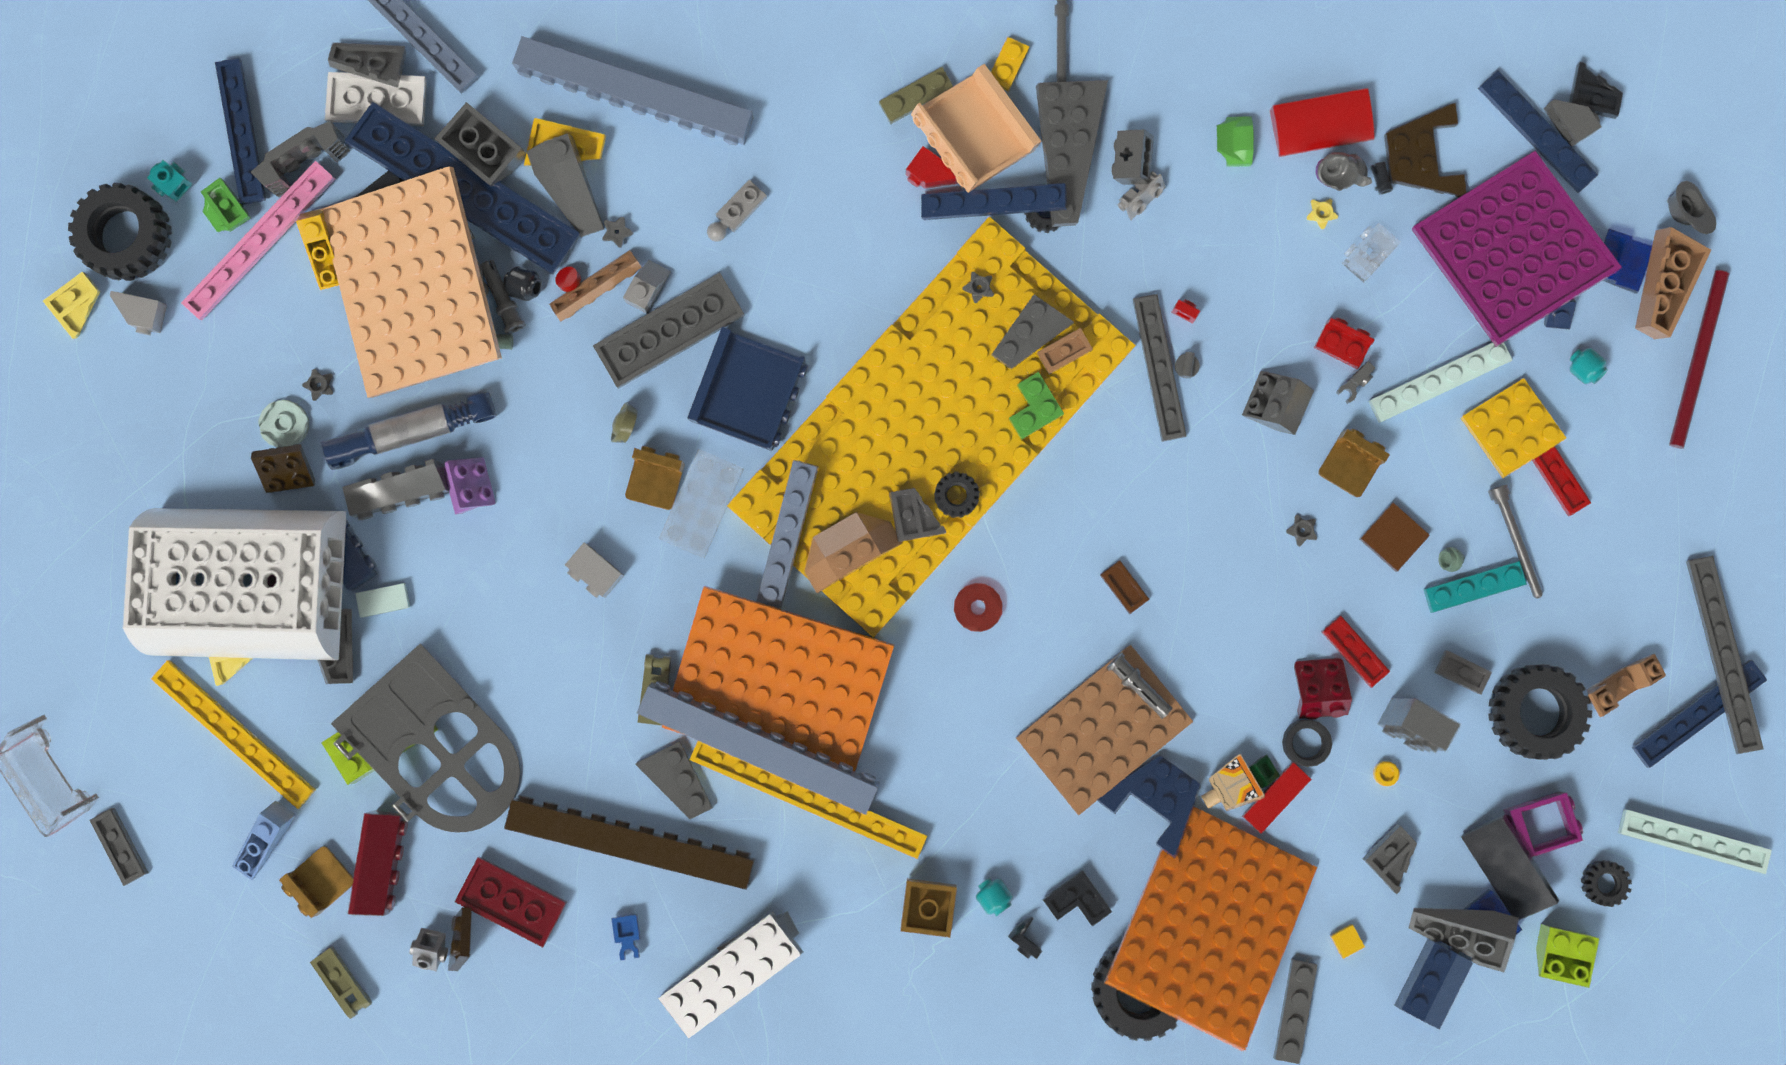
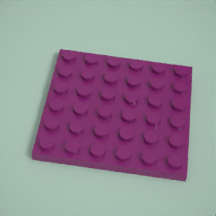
M1536 151L1517 161L1412 228L1413 233L1496 347L1621 269V265Z

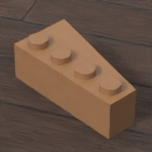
M1672 227L1655 231L1635 329L1653 339L1670 338L1711 249Z

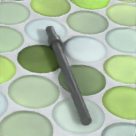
M1057 0L1055 5V16L1057 17V82H1066V38L1069 5L1067 0Z

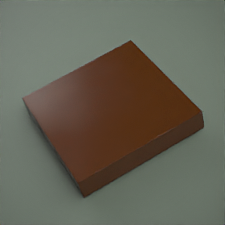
M1391 503L1359 540L1395 572H1398L1430 535L1395 503Z

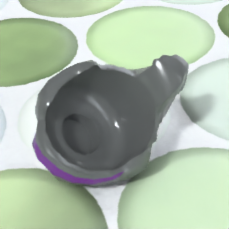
M1333 152L1320 160L1316 165L1315 174L1317 179L1322 184L1337 191L1347 189L1354 184L1364 187L1372 183L1371 177L1367 176L1368 169L1364 160L1357 154L1348 155L1344 152Z

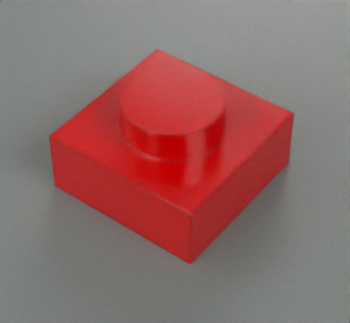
M1184 299L1183 301L1178 300L1171 313L1193 324L1200 310L1196 309L1197 306L1193 302Z

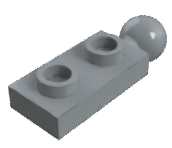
M748 180L716 213V217L721 221L713 222L708 226V237L712 241L718 242L725 238L727 228L735 232L767 199V195Z

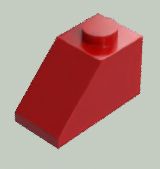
M924 146L921 147L906 168L907 180L915 187L922 186L928 189L959 184L955 174L943 163L942 159Z

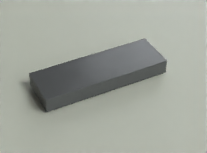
M111 808L89 820L123 886L148 874L115 808Z

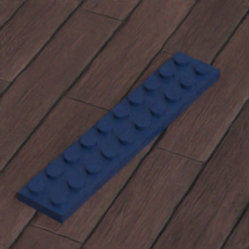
M374 102L370 104L345 139L347 145L404 181L448 166L453 167L467 221L553 275L580 237L579 232L502 183L497 182L490 186L442 145Z

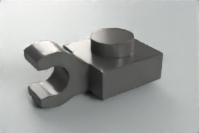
M1369 361L1365 363L1345 385L1338 388L1336 394L1339 395L1343 390H1347L1350 393V397L1346 400V403L1352 402L1357 395V386L1361 385L1364 387L1373 378L1370 373L1375 367Z

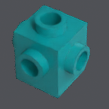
M162 160L151 168L150 175L147 177L153 183L151 188L162 197L166 194L176 202L192 186V183L183 176L185 171L175 162L170 165Z

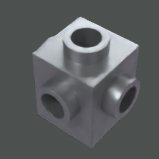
M421 928L417 939L412 941L409 954L413 955L412 966L437 972L440 962L444 963L448 954V948L445 947L446 934Z

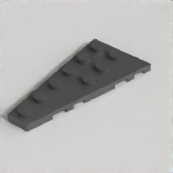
M1108 80L1045 82L1036 85L1047 185L1065 183L1067 186V210L1050 211L1052 227L1076 226L1079 222Z

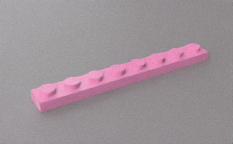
M315 161L181 303L202 321L296 222L298 216L304 213L332 184L335 178Z

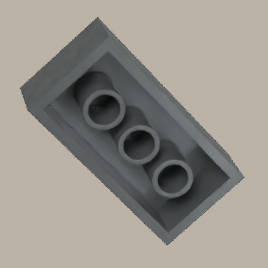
M1391 698L1377 723L1383 727V733L1392 738L1404 739L1405 742L1403 744L1415 751L1425 750L1434 753L1437 750L1447 751L1461 725L1417 699Z

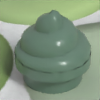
M1455 547L1444 549L1438 557L1440 567L1449 572L1459 570L1465 559L1462 552Z

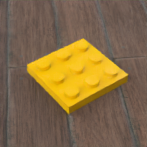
M1524 378L1460 418L1502 478L1510 475L1566 439L1564 433Z

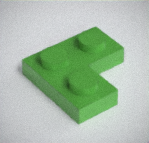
M1039 372L1017 384L1029 406L1011 416L1009 421L1021 440L1064 415Z

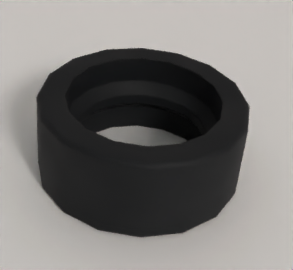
M1309 719L1298 720L1289 725L1284 732L1282 739L1283 751L1288 759L1297 765L1305 767L1317 766L1324 762L1331 753V735L1320 722ZM1305 728L1316 731L1322 742L1320 751L1315 756L1309 758L1301 757L1293 748L1295 734Z

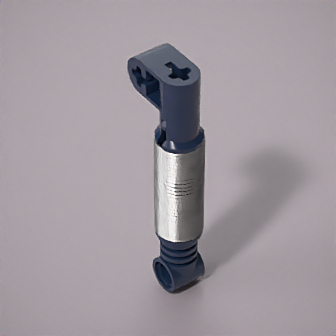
M489 392L479 393L466 399L467 403L460 401V405L457 402L454 403V407L451 404H437V406L395 417V419L392 417V419L379 421V423L369 424L361 431L321 442V447L326 462L331 470L342 469L355 463L354 458L369 453L374 455L382 454V452L399 449V447L407 446V444L410 445V443L416 444V442L433 439V437L453 432L458 427V424H461V426H464V422H467V425L470 424V420L473 423H482L497 417Z

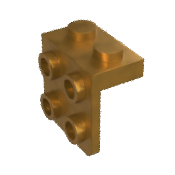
M1346 429L1339 435L1321 465L1318 474L1352 496L1360 497L1378 467L1387 461L1390 454L1385 451L1386 448L1375 441L1371 443L1364 439V434L1360 431Z
M642 446L641 450L634 448L632 458L635 461L625 497L635 502L671 510L685 464L679 460L680 456L666 452L665 456L655 454L656 450L650 447Z
M323 846L294 871L282 876L279 881L282 883L281 888L284 893L289 897H293L298 902L297 907L300 912L305 916L313 918L320 915L352 887L353 877L331 850Z

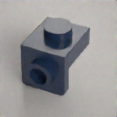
M1575 299L1545 316L1544 326L1570 330L1576 306Z

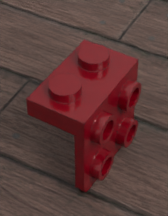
M1341 658L1295 662L1294 671L1300 695L1297 709L1299 719L1307 718L1313 720L1319 717L1330 716L1339 718L1349 714L1352 697L1344 662Z

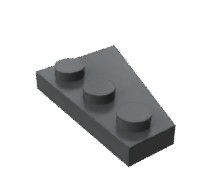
M1033 295L991 356L1012 370L1039 348L1073 325L1074 322L1036 295Z
M341 609L339 660H317L325 684L353 683L352 609Z

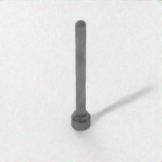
M1506 484L1489 490L1488 493L1491 501L1494 500L1495 504L1499 505L1534 598L1539 599L1542 597L1543 592L1508 503L1510 499L1508 496L1510 494L1508 486Z

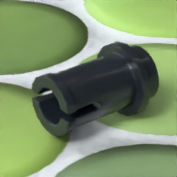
M1379 162L1375 166H1370L1376 183L1375 191H1378L1379 195L1393 191L1392 186L1394 182L1390 181L1386 162Z

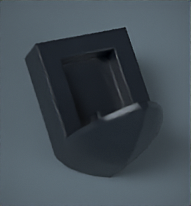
M1033 917L1019 923L1008 935L1019 946L1017 950L1028 959L1030 956L1037 959L1042 953L1040 947L1023 935L1033 921Z

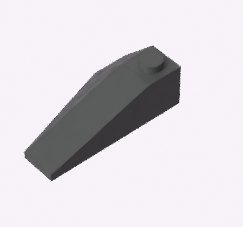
M565 134L544 141L528 150L527 154L534 175L575 230L580 233V236L584 237L604 230L574 137L570 134Z
M1414 908L1409 929L1434 942L1442 941L1451 946V951L1457 954L1462 952L1472 957V962L1479 966L1505 973L1514 945L1519 918L1487 910Z

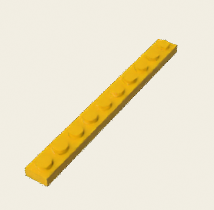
M697 741L689 759L918 859L927 835L870 810H868L866 815L700 741Z

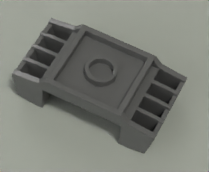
M328 121L315 128L306 127L267 152L264 161L254 168L251 173L279 198L291 187L284 176L285 173L296 171L302 162L307 159L316 158L323 149L336 162L342 160L350 150L345 143L344 135L331 121Z

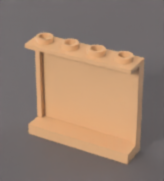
M985 64L978 67L972 76L924 105L918 103L911 114L915 125L922 129L927 136L929 144L938 151L943 163L952 170L959 185L964 187L968 193L1034 152L1041 143L1040 138Z

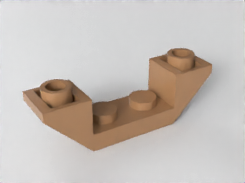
M1652 654L1617 670L1587 689V693L1599 717H1603L1619 707L1617 702L1638 689L1653 685L1664 678L1666 674L1656 655Z

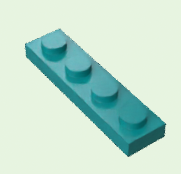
M1520 561L1430 587L1423 591L1430 613H1434L1527 585Z

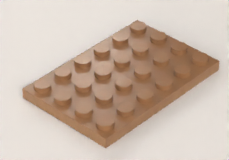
M1131 645L1120 653L1125 655L1124 658L1134 668L1140 670V676L1173 707L1167 716L1161 719L1130 686H1123L1121 684L1122 680L1112 670L1108 671L1106 669L1118 656L1116 655L1016 737L1017 741L1078 816L1193 722Z

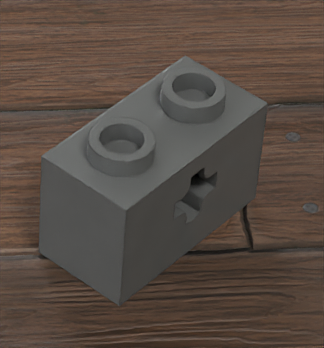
M1144 129L1117 131V139L1114 141L1115 162L1112 164L1114 180L1122 185L1150 184L1154 140L1152 134Z

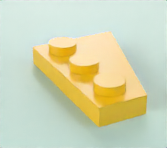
M534 118L527 151L544 141L570 134L574 137L581 161L599 160L602 158L606 140L605 134ZM526 152L524 166H531Z

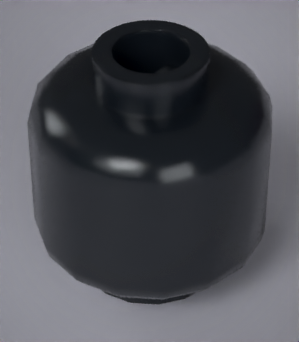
M519 266L506 273L503 281L507 294L510 297L523 301H530L537 297L542 288V281L536 271Z

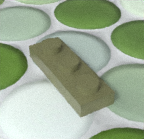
M943 67L880 100L879 105L891 125L911 114L918 103L924 105L952 88L953 85Z

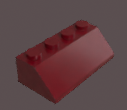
M378 810L364 813L348 908L349 915L385 916L390 913V910L394 909L396 896L393 895L394 885L398 884L400 876L397 865L398 860L401 861L404 852L401 840L402 836L406 835L408 822L399 813Z

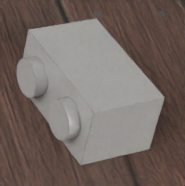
M583 543L565 564L569 568L567 573L577 582L582 579L588 584L585 589L596 598L599 595L606 598L625 576L586 543Z

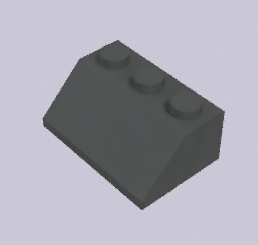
M467 102L434 138L490 186L512 174L526 157V153L518 144Z

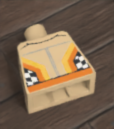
M1239 754L1209 778L1213 789L1201 795V798L1208 809L1221 802L1225 810L1229 811L1261 800L1265 795L1243 757Z

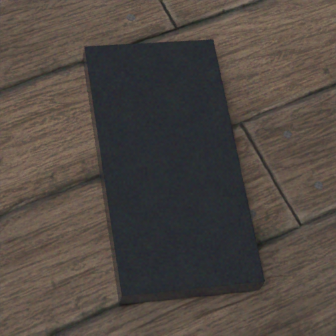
M1505 815L1463 833L1461 836L1462 840L1511 916L1518 917L1521 920L1558 904L1559 898Z

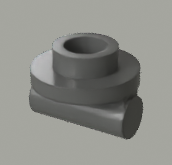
M1185 352L1175 362L1176 373L1182 378L1194 377L1200 368L1199 361L1193 352Z

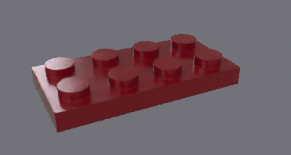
M480 856L477 857L454 901L465 908H472V912L542 948L545 946L567 901Z

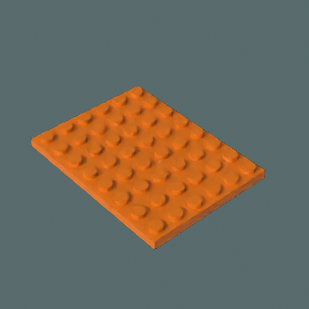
M704 586L673 691L677 693L680 691L686 692L693 696L692 700L701 704L703 701L716 706L715 710L724 714L725 712H731L739 717L738 720L744 723H756L762 727V731L769 734L776 732L784 736V740L789 743H801L808 748V751L814 754L817 752L824 753L830 757V761L837 764L840 762L846 763L853 767V771H856L894 644ZM662 725V728H665V729H668V730H671V731H674V732H678V731H675V730H673V729H671V728H669V727H666V726Z
M1194 807L1176 858L1174 859L1162 849L1160 850L1104 983L1241 1051H1245L1317 867Z

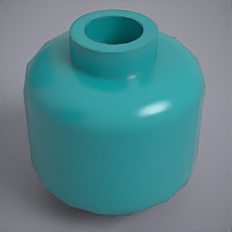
M1587 348L1583 352L1578 349L1569 359L1572 362L1569 368L1570 373L1583 384L1591 382L1596 384L1608 371L1606 359L1592 348Z
M988 878L978 885L980 891L976 894V900L988 915L995 914V916H998L1012 905L1010 901L1013 899V895L1003 880L996 879L992 881L991 878Z

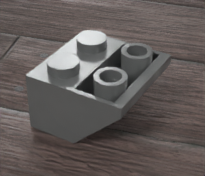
M1260 371L1242 416L1276 431L1296 435L1314 390L1299 379Z

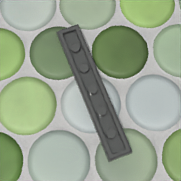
M1158 295L1133 298L1132 301L1161 442L1185 438L1186 431Z

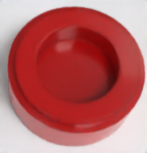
M573 267L561 269L555 277L556 285L564 292L575 290L581 282L580 274Z

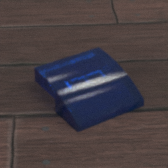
M1609 229L1604 244L1621 265V269L1603 281L1637 294L1648 268L1652 246L1633 240V236Z

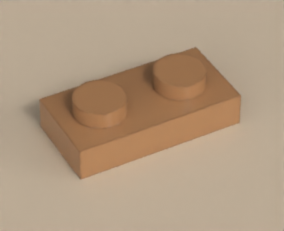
M1079 328L1038 351L1037 355L1050 375L1091 352L1093 349L1083 331Z

